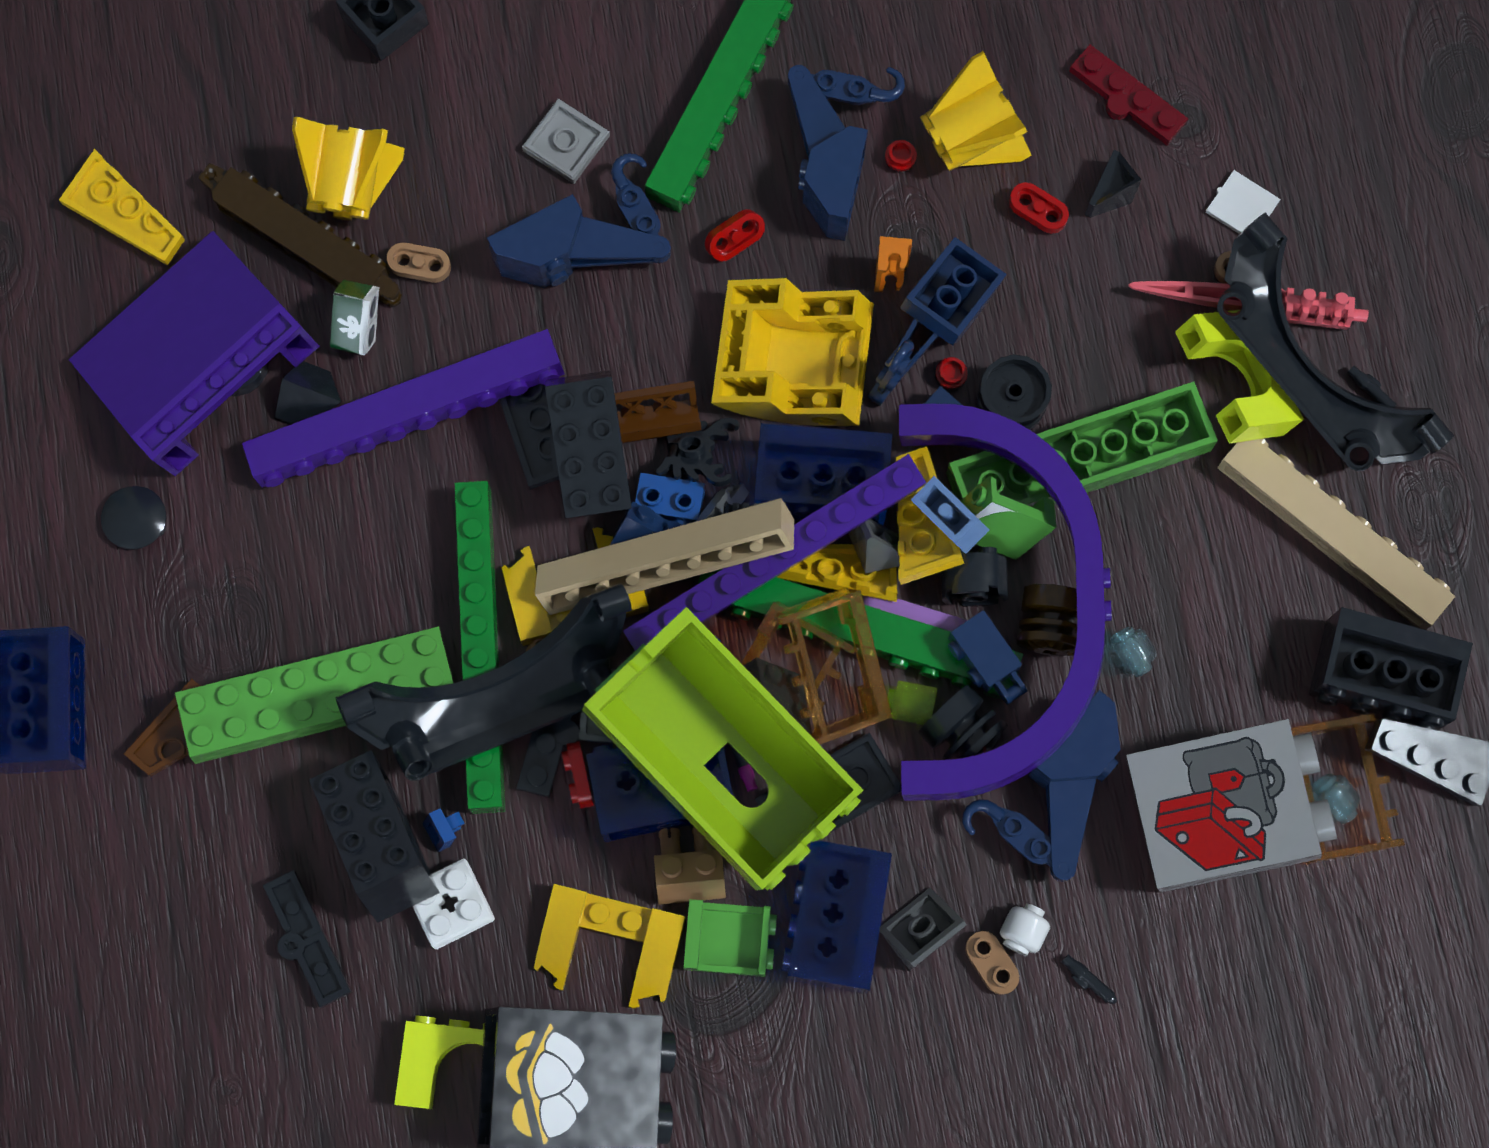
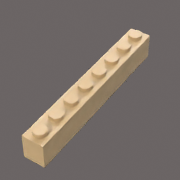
M1265 439L1236 443L1217 468L1414 626L1427 630L1455 598V595L1450 592V587L1444 581L1438 578L1433 579L1423 571L1424 567L1420 562L1412 557L1407 558L1397 550V545L1391 539L1384 536L1381 537L1372 530L1371 524L1366 519L1360 516L1355 517L1345 509L1346 505L1336 496L1326 494L1320 489L1319 483L1313 477L1302 475L1294 468V464L1289 458L1282 454L1277 455L1268 448L1269 445Z
M782 498L544 563L538 565L535 596L548 614L552 615L571 610L580 599L618 583H621L627 594L794 550V518Z

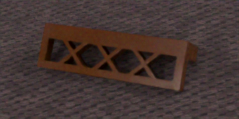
M694 381L614 393L616 404L624 406L621 410L617 411L622 443L701 430ZM689 393V400H672L675 395ZM653 399L656 401L650 406L640 405L643 400Z

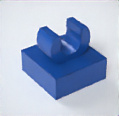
M440 808L429 813L422 824L437 852H440L451 846L456 839L454 833L461 830L460 826L465 823L459 812L446 818Z

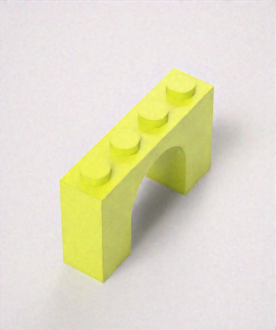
M1232 310L1228 312L1236 313L1240 310ZM1219 312L1194 314L1175 331L1188 359L1205 357L1223 358L1235 365L1249 384L1251 397L1236 398L1216 414L1229 444L1284 436L1304 420L1296 404L1229 327Z
M415 1016V1022L406 1021L394 1105L432 1109L437 1072L443 1058L450 1051L461 1045L478 1044L483 1046L484 1023L482 1030L469 1028L470 1022L450 1019L449 1026L435 1024L436 1018Z

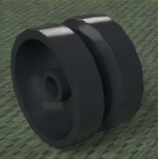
M1012 354L1001 357L988 366L981 379L977 393V408L999 414L1032 430L1040 423L1051 400L1052 385L1049 375L1039 362L1028 356Z

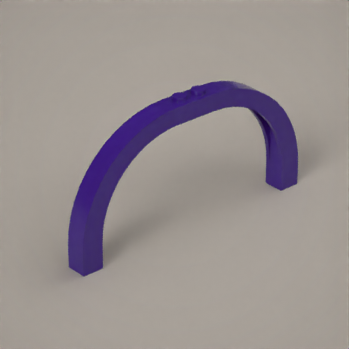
M933 403L899 405V437L902 446L959 445L991 452L1021 467L1047 490L1057 504L1070 531L1075 551L1077 642L1069 674L1052 705L1029 729L1012 741L994 750L961 759L901 761V785L904 801L961 799L1001 788L1031 772L1060 748L1084 716L1094 695L1101 673L1104 656L1105 621H1112L1111 601H1104V588H1111L1110 568H1103L1101 534L1089 496L1077 475L1051 445L1019 423L976 407Z

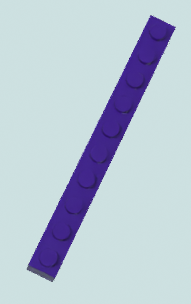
M546 329L243 442L242 445L253 478L262 488L265 486L275 487L282 484L284 479L310 474L316 467L324 464L339 463L346 456L356 452H369L380 443L401 440L407 433L418 429H430L437 422L447 418H460L471 409L479 406H492L498 399L506 396L521 395L528 388L538 384L545 385L546 380L559 378L565 375L550 333Z
M907 454L794 524V550L723 568L623 630L636 651L643 643L647 645L685 607L703 623L922 488L927 482L911 456Z

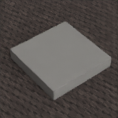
M557 99L524 143L522 149L537 161L575 184L610 137V131L562 100Z

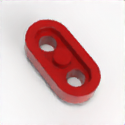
M1024 182L1016 185L1011 192L1009 205L1012 211L1042 231L1052 234L1058 233L1066 226L1069 218L1068 208L1063 202L1032 183ZM1023 198L1028 199L1030 204L1027 206L1022 205L1019 200ZM1053 215L1057 221L1049 222L1046 216Z
M749 209L738 212L708 233L705 239L706 251L719 261L731 259L762 237L765 230L764 220L756 212ZM748 221V226L742 229L743 223ZM720 238H723L722 243L719 246H716L717 241Z
M580 741L568 743L567 751L562 752L565 771L572 770L574 783L568 784L572 803H579L581 809L594 806Z

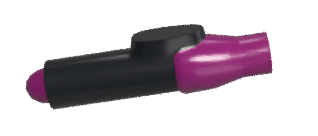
M730 745L738 767V773L746 786L747 792L758 789L754 774L756 771Z

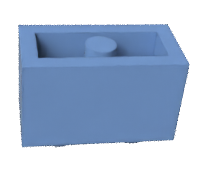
M935 476L911 499L965 554L989 531Z

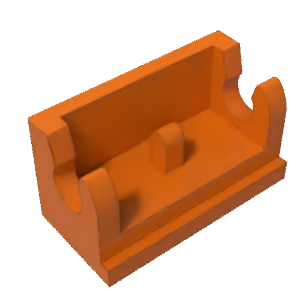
M880 236L874 292H883L886 284L885 278L888 275L896 277V290L902 288L905 267H908L912 239Z

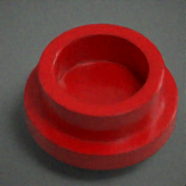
M894 141L886 149L885 160L893 170L906 171L916 162V149L908 141Z
M954 357L945 358L940 361L935 371L937 382L946 389L961 387L968 375L966 365L960 359Z

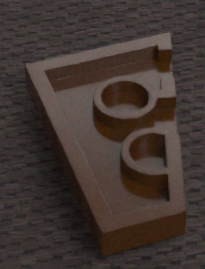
M191 679L181 691L199 687L200 685ZM176 696L124 753L126 757L150 777L189 755Z

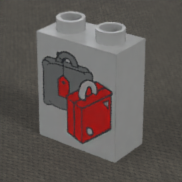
M1289 719L1126 755L1157 889L1160 892L1321 859L1322 852L1319 843L1337 839L1328 799L1309 802L1303 779L1305 775L1320 772L1312 734L1309 732L1293 736Z

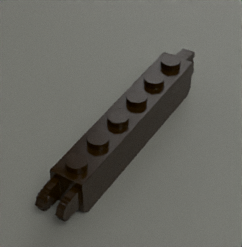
M209 163L200 174L199 179L201 183L212 192L213 201L217 204L218 210L334 287L337 288L343 280L379 287V301L384 304L387 303V306L391 307L401 304L403 296L399 286L390 279L386 270V263L381 258L372 253L370 256H367L360 251L361 248L356 242L348 237L341 239L334 234L335 230L324 221L319 220L318 223L308 217L309 213L304 208L295 203L290 206L283 201V196L271 187L264 189L257 184L258 180L249 172L242 170L240 173L232 167L226 171Z

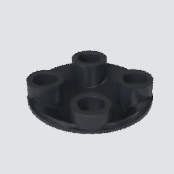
M141 486L122 488L108 498L102 509V529L106 537L121 549L129 550L146 547L166 531V509L164 503L155 492Z

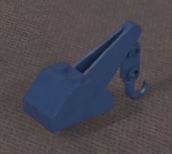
M795 65L788 72V86L808 159H803L801 163L798 190H803V203L828 238L846 240L865 157L868 130L853 126L845 128L827 99L853 105H862L876 101H894L902 95L905 88V80L902 74L894 68L888 67L886 69V72L891 74L896 80V85L891 90L880 89L864 77L832 70H822L817 74H811L805 66Z
M623 154L615 160L611 169L612 179L616 186L617 204L631 229L583 217L582 209L572 194L487 237L492 259L501 276L546 288L550 285L558 286L564 283L569 278V275L573 274L576 267L666 262L671 256V245L666 238L658 235L661 228L660 220L643 190L628 180L623 173V167L626 163L636 162L645 168L647 166L645 160L637 154Z
M954 237L900 308L912 316L914 320L898 348L894 350L886 361V366L875 381L877 383L867 398L881 406L896 385L939 337L952 346L955 345L978 317L1007 274ZM920 324H923L934 333L914 357L910 359L909 357L914 349L911 339Z
M1099 690L1091 699L1084 716L1073 733L1056 752L1028 775L1040 787L1046 789L1048 836L1021 813L999 807L996 803L984 799L973 801L966 806L962 816V822L966 831L970 835L975 834V829L971 825V817L975 812L983 811L992 818L1000 836L1031 863L1049 865L1051 875L1057 881L1065 882L1071 879L1076 872L1096 779L1102 782L1119 763L1114 758L1120 751L1115 702Z

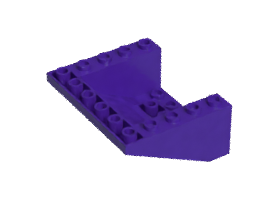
M212 231L75 353L69 361L148 457L176 476L199 456L184 437L276 354L280 352L296 368L319 345L215 232Z

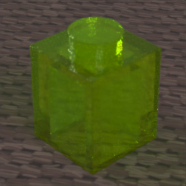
M898 680L896 689L889 688L886 708H891L890 718L924 725L932 717L937 688Z

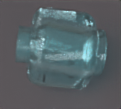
M1129 626L1110 637L1111 643L1107 651L1121 674L1128 675L1134 673L1135 677H1139L1153 668L1151 662L1156 658L1157 651L1143 629H1134L1132 626Z
M1329 773L1313 783L1311 786L1310 802L1328 799L1334 823L1346 824L1357 816L1358 812L1356 809L1360 804L1361 797L1343 775L1334 776L1332 773Z

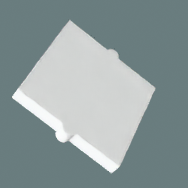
M1234 170L1223 187L1217 188V195L1205 213L1238 234H1241L1248 225L1266 212L1270 216L1281 199Z

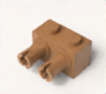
M695 827L692 828L695 852L681 853L679 829L671 828V838H668L667 828L659 831L661 855H654L659 905L689 902V899L712 900L726 898L722 855L715 850Z

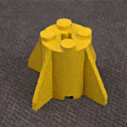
M983 51L970 58L934 107L920 116L925 129L933 139L934 148L939 157L943 159L949 171L959 166L1021 162L1032 156L1023 137V134L1028 131L1016 115L1009 100H1006L1003 93H1000L1003 89L997 81Z
M294 117L292 132L308 191L306 210L315 213H325V210L331 211L334 218L342 220H352V217L368 220L371 207L403 161L405 148L386 143L388 133L386 129L361 130L349 127L348 130H338V125H324L304 118Z

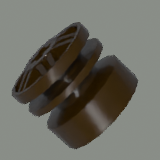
M1031 584L1025 586L1021 611L1035 618L1020 620L1019 629L1023 632L1018 633L1017 645L1043 655L1074 656L1077 642V589L1055 584Z

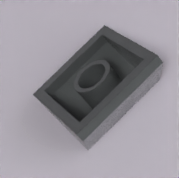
M928 888L879 927L878 930L911 971L961 931L967 924L931 888Z

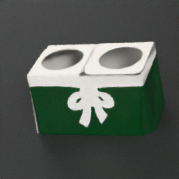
M343 280L334 293L344 296L333 294L330 346L331 348L365 355L376 340L379 287Z

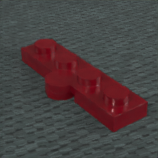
M1091 44L1088 45L1070 67L1069 72L1107 100L1106 112L1111 118L1122 120L1130 114L1135 122L1167 146L1189 119Z

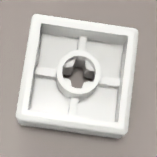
M461 859L433 873V879L440 893L413 906L422 928L434 949H439L495 920L491 908L466 859ZM450 896L452 899L458 898L459 902L454 904L456 910L450 912L448 909L442 910L441 906L445 903L444 898Z

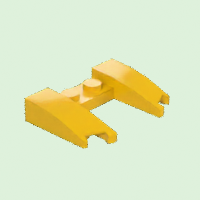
M597 527L593 528L598 549L609 546L613 536L603 535V528ZM530 546L524 547L521 550L523 557L511 568H508L506 565L502 567L522 646L528 645L538 638H545L571 611L567 610L549 615L535 596L537 571ZM644 590L628 594L632 610L626 613V618L649 612Z
M554 884L534 969L538 972L541 966H543L557 978L554 986L558 990L563 991L579 928L641 942L644 944L628 1007L638 1008L640 1007L638 999L659 995L661 1002H665L686 917Z

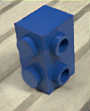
M640 473L635 503L651 508L657 515L669 521L686 525L695 522L702 513L705 483Z

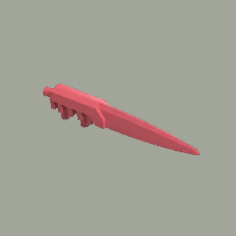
M1140 281L1128 284L1133 290L1217 308L1223 292L1230 287L1229 284L1189 281ZM1287 288L1286 291L1282 289L1284 308L1289 323L1347 330L1350 328L1352 321L1366 323L1368 320V310L1356 309L1355 297H1348L1346 293L1340 292L1335 294L1333 299H1326V292H1319L1316 297V292L1310 288L1303 290L1301 295H1294V288ZM1229 297L1224 301V307L1226 310H1241L1242 303L1236 297Z

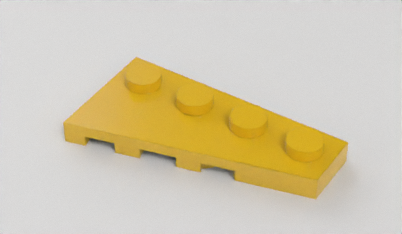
M95 149L59 199L62 205L166 265L169 264L185 241L184 237L116 169L107 163Z
M927 446L896 457V461L909 454L927 483L933 476L937 478ZM922 488L898 502L897 524L899 526L898 555L900 564L898 576L901 585L965 564L960 548L911 501Z
M829 544L777 577L897 602L896 567L865 573L853 544Z

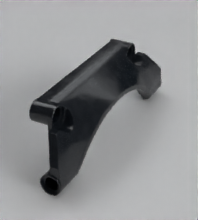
M1266 212L1255 219L1233 242L1224 278L1230 287L1220 296L1217 305L1218 312L1224 321L1352 470L1364 471L1373 464L1375 458L1381 464L1420 460L1429 452L1433 454L1444 447L1454 437V434L1433 409L1390 406L1362 398L1337 385L1309 359L1292 332L1282 298L1281 267L1287 237ZM1229 297H1236L1241 301L1242 309L1236 313L1228 312L1224 307V301ZM1355 447H1364L1368 450L1369 454L1366 459L1356 461L1351 458L1350 452Z
M618 583L580 599L563 621L544 639L519 657L488 673L461 682L435 687H401L375 681L335 697L337 706L349 730L380 750L391 747L406 779L410 781L421 780L429 774L582 712L584 704L596 693L595 689L612 674L607 658L615 655L626 619V613L632 610L629 596L624 586Z

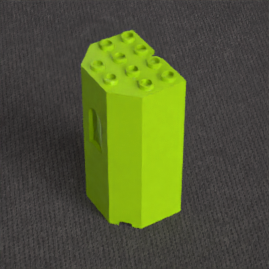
M687 607L583 706L582 711L755 890H763L764 888L772 890L786 876L782 872L786 866L797 865L810 853L811 850L807 845L811 841L824 839L836 827L832 821L838 815L841 817L847 816L861 802L857 796L863 789ZM727 743L766 782L768 796L762 805L755 808L743 806L704 766Z

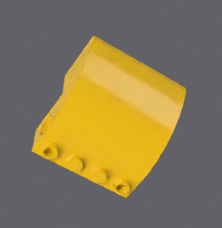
M787 278L728 280L711 403L742 415L781 423L812 426H859L874 303L870 302L859 290L801 292Z

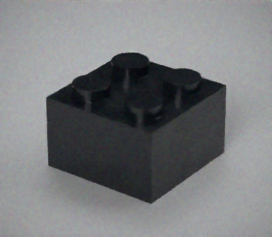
M418 0L336 1L341 18L380 61L384 60L429 24L425 8Z

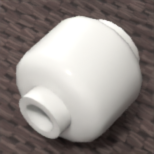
M1026 903L1024 908L1019 906L1012 907L1000 930V935L1004 939L1003 945L1023 956H1027L1029 952H1038L1050 930V924L1043 918L1045 912L1029 903Z

